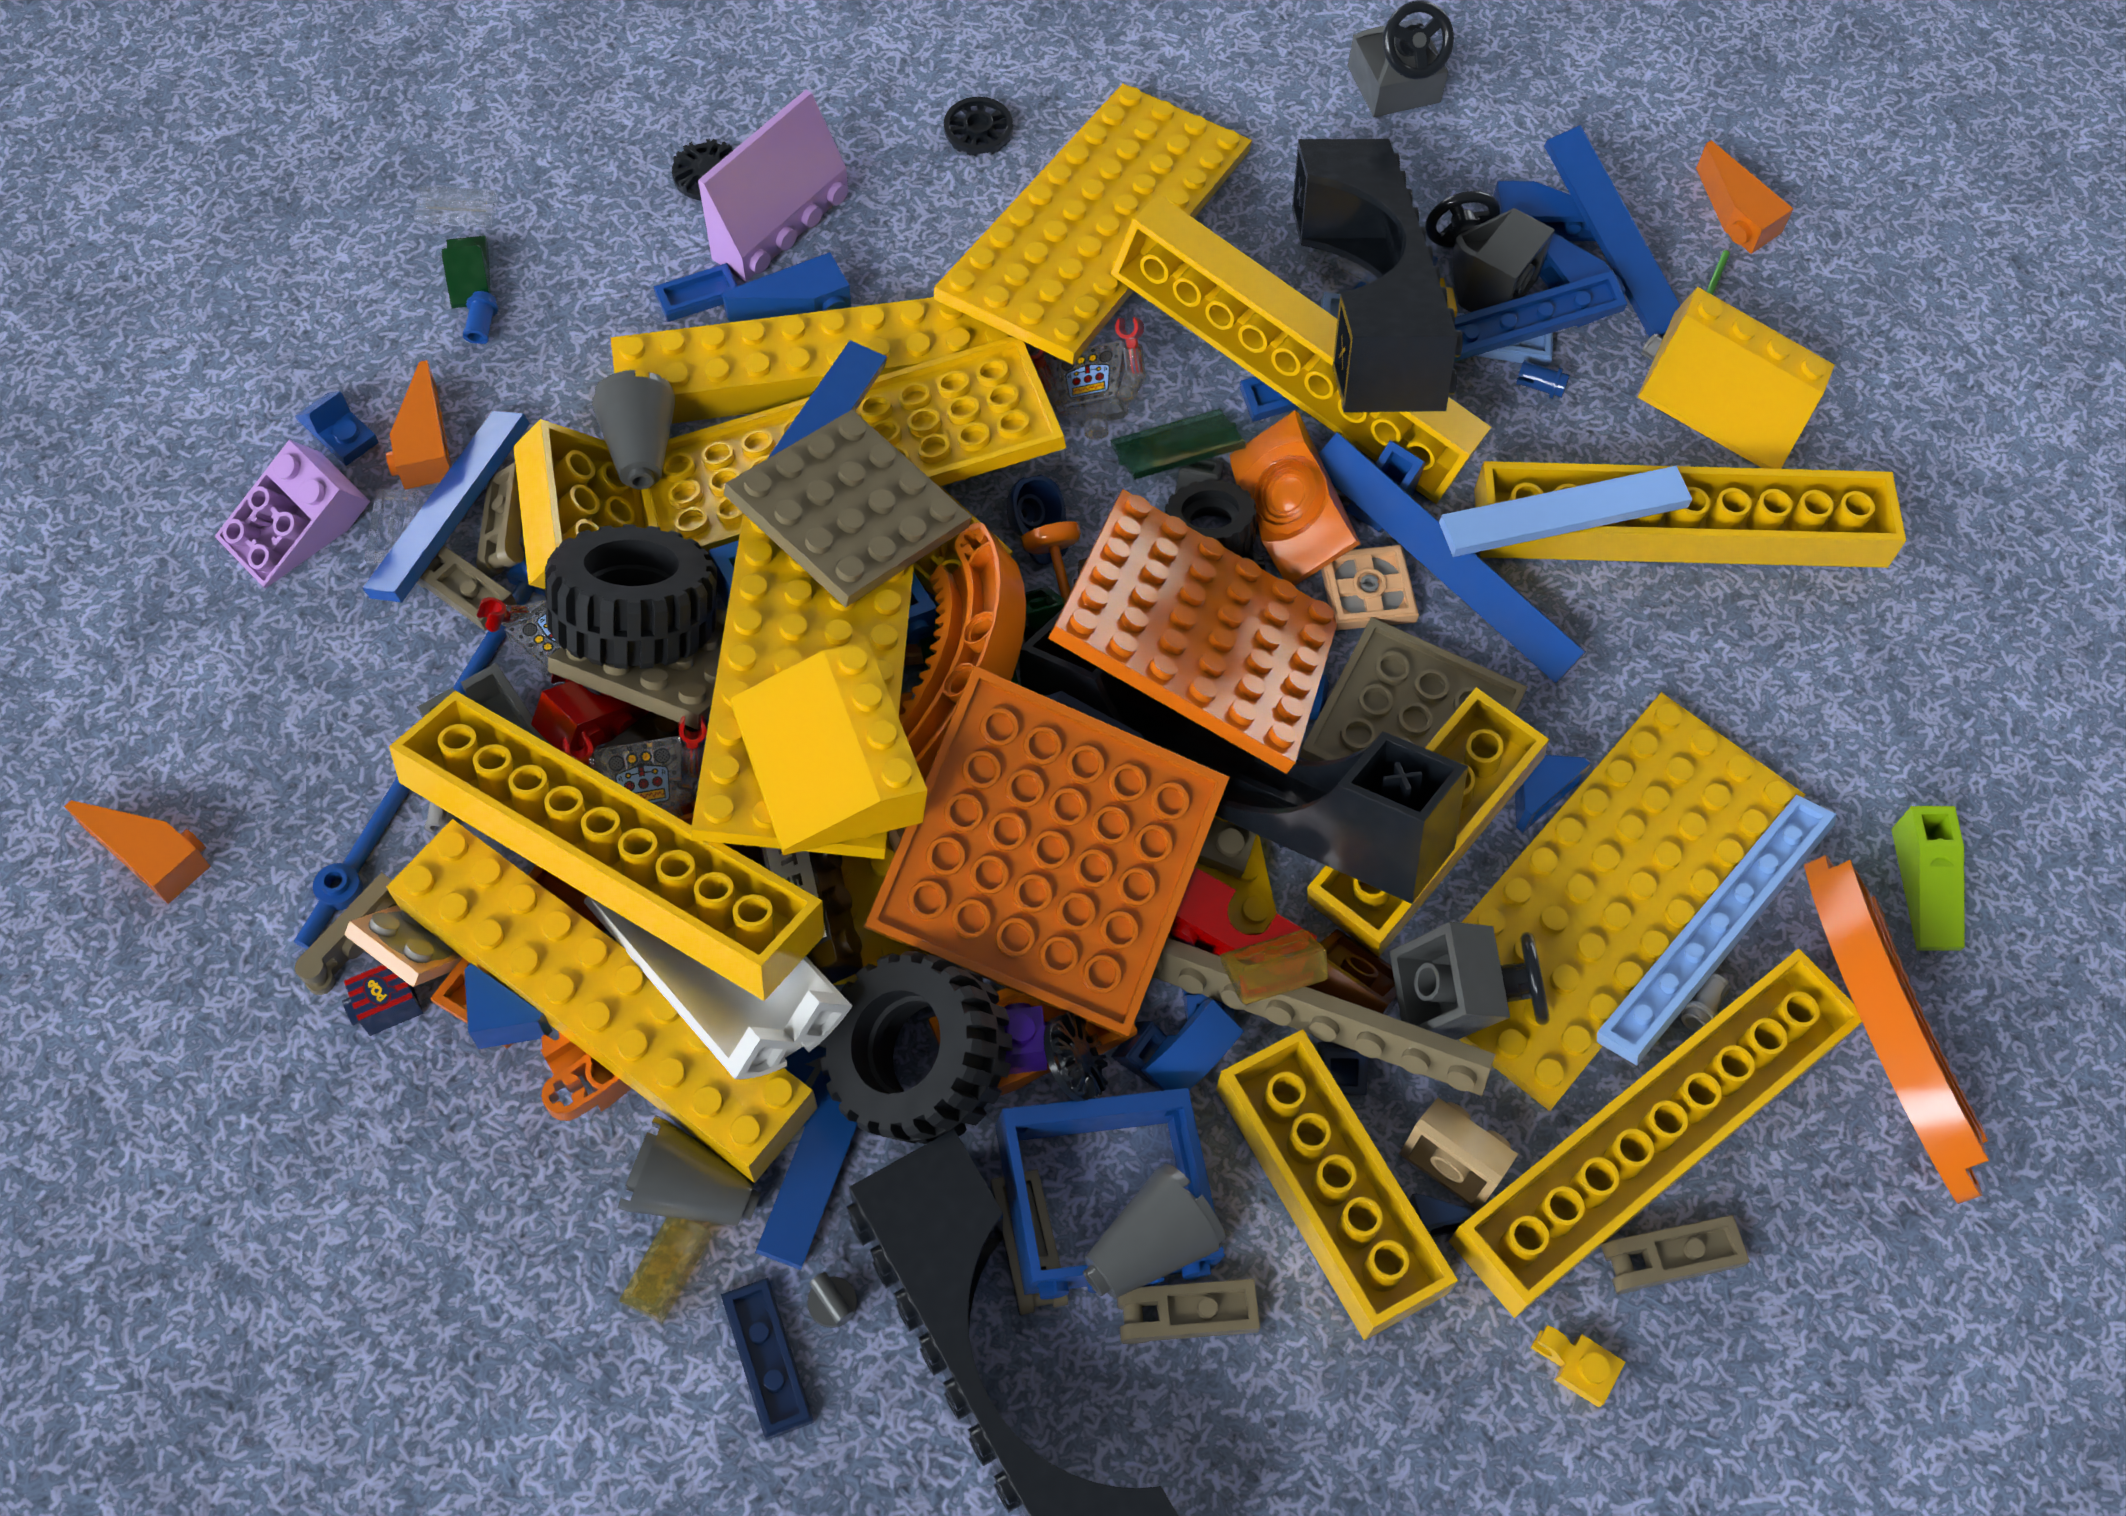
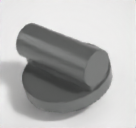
M826 1272L820 1273L810 1281L809 1284L812 1288L808 1295L807 1305L813 1320L827 1328H836L846 1324L853 1317L857 1308V1295L853 1286L843 1278L829 1277Z

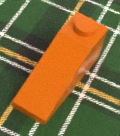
M1712 140L1707 142L1696 170L1723 230L1730 236L1733 242L1741 245L1752 254L1783 232L1793 208Z
M427 360L418 363L390 432L392 451L386 452V460L391 476L399 475L405 490L439 483L452 467L437 385Z
M73 800L64 806L89 834L167 904L211 867L201 855V852L206 849L205 845L188 829H185L180 834L166 821Z

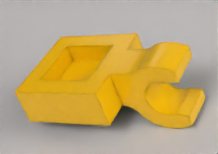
M1549 1325L1545 1327L1544 1331L1540 1330L1530 1347L1561 1367L1554 1380L1597 1407L1604 1405L1626 1363L1583 1334L1578 1336L1574 1343L1571 1344L1563 1333Z

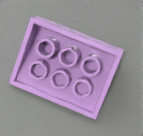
M807 89L698 180L711 257L720 265L727 263L731 273L747 282L756 273L760 274L765 271L770 261L782 250L790 249L801 233L808 227H815L825 212L833 205L841 204L848 193L846 166L813 94Z

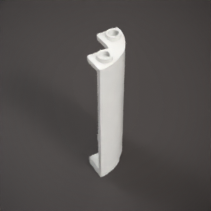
M587 896L584 901L587 907L616 941L626 949L628 955L734 1079L755 1078L786 1067L787 1060L785 1057L801 1047L810 1052L840 1024L852 1008L849 1001L807 956L804 957L771 995L763 1001L593 898Z

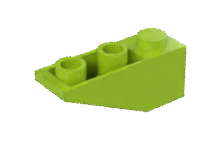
M1911 806L1892 827L1891 831L1916 950L1961 951L1965 948L1964 843L1955 806Z

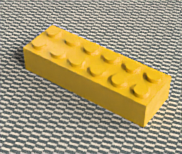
M1476 687L1425 747V749L1468 766L1455 849L1412 904L1325 865L1307 887V903L1377 957H1380L1544 759L1549 738Z
M1304 1029L1221 1071L1216 1087L1219 1096L1364 1341L1443 1298L1458 1282V1279Z

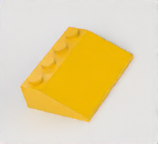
M1697 286L1674 312L1637 397L1761 468L1781 469L1823 396L1835 365Z
M540 419L514 445L529 585L545 589V566L547 560L555 548L559 547L569 537L575 539L580 532L586 530L593 532L597 531L599 527L610 525L612 528L623 527V524L636 525V527L647 528L649 526L641 490L634 489L621 482L605 440Z
M869 641L822 650L731 697V706L783 855L923 823L927 788Z

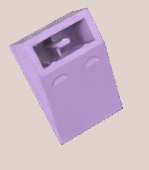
M289 439L217 532L215 538L264 588H267L349 530L371 501L321 452Z

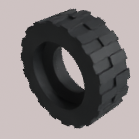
M1212 479L1202 482L1195 481L1189 483L1186 487L1182 486L1174 495L1172 494L1169 497L1168 504L1165 506L1166 514L1180 518L1188 527L1206 537L1218 540L1223 547L1239 556L1243 553L1246 554L1250 550L1251 544L1254 545L1257 534L1256 503L1254 499H1251V494L1247 490L1244 491L1241 489V486L1235 483L1230 484L1224 480L1212 481ZM1206 515H1218L1231 520L1230 524L1213 529L1196 527L1190 522Z

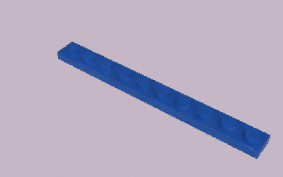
M1614 271L1601 273L1457 316L1455 318V329L1462 332L1463 346L1461 356L1455 357L1454 362L1623 312L1628 303ZM1257 377L1240 381V390L1252 422L1299 409L1298 406Z

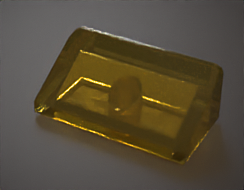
M1305 929L1220 955L1221 963L1238 998L1246 1005L1319 983L1328 978L1326 949Z
M667 1217L620 1297L619 1302L663 1324L712 1238L709 1228L690 1220Z

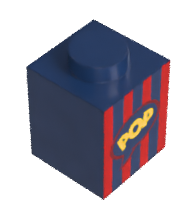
M383 964L344 980L349 995L348 998L342 1000L346 1014L353 1026L360 1023L369 1036L424 1014L414 987Z

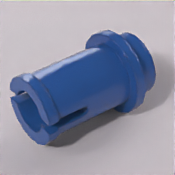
M476 291L467 299L466 306L469 312L463 331V338L470 343L486 344L489 339L492 317L497 314L499 307L496 303V298L492 294Z
M1524 360L1516 385L1548 393L1551 399L1554 396L1562 398L1570 375L1563 373V368L1555 371Z

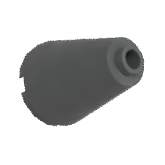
M625 370L611 374L598 382L595 387V395L592 397L593 411L621 482L639 490L647 489L656 484L662 476L676 402L675 393L670 383L658 374L649 372V378L635 376V370Z
M655 1115L652 1127L659 1129L656 1136L647 1132L625 1185L627 1186L626 1190L633 1192L630 1201L620 1198L618 1209L626 1212L738 1226L741 1217L751 1220L761 1192L753 1189L755 1183L692 1136L665 1118Z
M1164 1163L1153 1172L1085 1256L1088 1268L1083 1271L1084 1277L1099 1296L1108 1293L1116 1299L1217 1252L1225 1244L1223 1241L1226 1239V1234L1213 1209L1203 1195L1196 1199L1191 1192L1184 1188L1191 1181L1173 1165Z

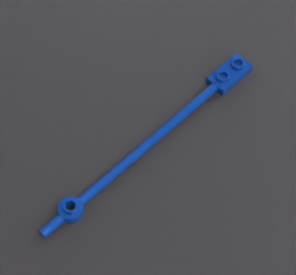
M525 546L523 548V561L511 567L506 575L509 583L517 585L512 593L517 604L509 611L522 610L533 592L545 596V589L529 585ZM515 621L502 623L500 629L496 632H487L455 683L454 690L466 696L461 682L486 669ZM398 777L394 780L344 862L330 864L321 869L313 881V892L319 901L296 936L294 942L297 945L308 949L317 940L334 911L347 909L362 893L363 883L358 873L410 791L409 788L399 783ZM342 879L338 887L329 888L334 880Z

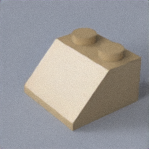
M1439 1097L1416 1123L1399 1153L1477 1211L1481 1209L1519 1155L1511 1149L1510 1143L1502 1135L1492 1130L1485 1131L1471 1121L1470 1115L1461 1106L1453 1102L1446 1103Z

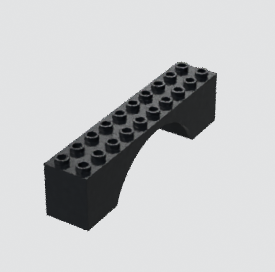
M1298 139L1292 212L1301 246L1323 250L1348 259L1378 278L1357 289L1340 293L1332 368L1343 411H1446L1449 394H1455L1457 375L1453 364L1454 358L1460 357L1462 353V332L1455 329L1454 310L1447 306L1446 287L1440 286L1439 267L1433 266L1432 247L1426 246L1425 227L1419 225V210L1412 205V190L1406 188L1405 171H1400L1399 153H1394L1390 139Z
M1062 609L1021 647L1020 679L1022 687L1043 696L1063 691L1141 733L1144 740L1229 776L1230 778L1215 814L1219 818L1411 904L1455 849L1468 766L1382 731L1374 742L1350 756L1327 761L1296 760L1290 771L1285 774L1048 639Z
M955 1129L849 1186L852 1204L846 1206L851 1217L849 1222L862 1246L871 1242L873 1248L870 1249V1253L874 1259L872 1264L884 1287L895 1286L897 1291L893 1294L898 1303L896 1308L909 1332L918 1328L922 1335L918 1337L922 1347L919 1350L932 1375L935 1376L942 1372L946 1381L943 1382V1386L946 1392L944 1396L958 1421L964 1417L968 1419L971 1428L968 1429L971 1437L968 1439L982 1466L991 1462L997 1474L993 1476L996 1482L994 1488L1007 1512L1010 1513L1017 1509L1020 1516H1178L1161 1486L1146 1488L1115 1487L1089 1481L1053 1465L1034 1452L1012 1431L991 1402L981 1382L973 1358L969 1328L972 1304L981 1274L990 1256L1003 1239V1212Z

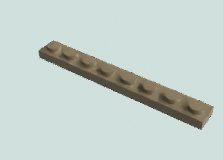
M1170 938L1166 939L1152 978L1181 987L1186 992L1203 994L1206 997L1225 1003L1230 1008L1245 1010L1267 1018L1277 1025L1289 1026L1297 1030L1304 1029L1306 1033L1313 1035L1321 1041L1342 1045L1358 1051L1363 1056L1378 1058L1403 1067L1410 1073L1422 1074L1447 1083L1457 1090L1469 1091L1483 1096L1495 1058L1494 1053Z

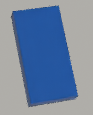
M726 263L653 287L666 320L670 322L723 305L722 292L738 285Z

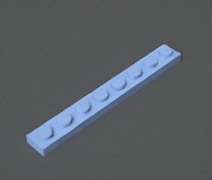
M1796 795L1598 1030L1597 1043L1637 1066L1833 828L1836 813Z

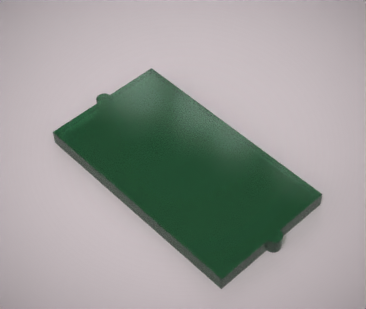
M1220 409L1110 440L1111 446L1118 456V464L1124 465L1134 480L1246 448L1245 440L1237 431L1236 423H1231Z

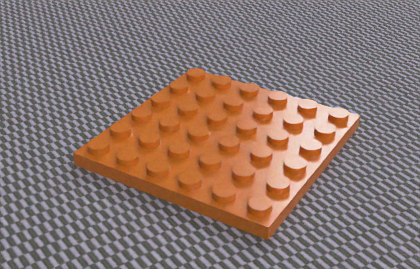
M1122 489L1048 639L1287 774L1296 763L1337 624L1334 611L1327 603L1311 598L1296 589L1289 581L1273 576L1261 569L1254 561L1242 558L1223 547L1218 540L1206 537L1188 527L1180 518L1169 516L1150 505L1142 496L1133 495Z
M974 666L924 782L927 788L923 823L905 827L863 927L926 954H931L965 967L983 978L1066 1013L1071 1012L1074 1016H1078L1123 1037H1129L1230 777Z

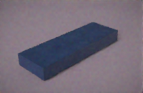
M767 1277L721 1294L765 1440H770L814 1423L769 1278Z

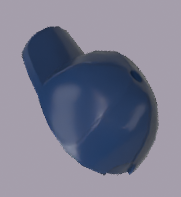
M1043 475L1023 477L1010 489L1007 497V517L1011 529L1016 534L1022 537L1033 529L1067 521L1064 498L1058 485L1051 478ZM1068 548L1060 550L1062 557L1066 554ZM1029 553L1033 561L1039 565L1052 563L1050 553Z

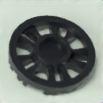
M970 97L958 101L949 108L944 117V133L954 149H957L959 152H967V155L977 156V154L989 152L992 155L995 152H999L1002 146H1006L1010 142L1013 132V119L1010 111L1002 103L987 97ZM971 106H977V110L971 111ZM986 107H990L995 109L996 111L990 115L989 113L985 112ZM962 111L966 116L964 119L956 117L955 114ZM997 129H1006L1004 133L995 131ZM963 134L964 136L958 139L954 135ZM979 142H985V143H986V144H982V145H977Z
M706 139L707 143L696 145L690 142L689 146H683L684 151L676 153V156L673 158L672 177L675 186L682 194L702 201L700 191L693 190L691 187L698 183V180L733 151L730 144L727 145L726 142L717 144L716 139L712 141ZM682 165L688 166L687 168H680Z
M1068 1012L1051 1018L1047 1022L1044 1030L1045 1055L1051 1073L1063 1092L1076 1102L1086 1101L1102 1095V1091L1106 1090L1108 1081L1103 1077L1102 1069L1108 1067V1062L1103 1060L1106 1059L1105 1054L1098 1055L1096 1047L1102 1044L1101 1041L1097 1042V1033L1089 1035L1086 1030V1020Z

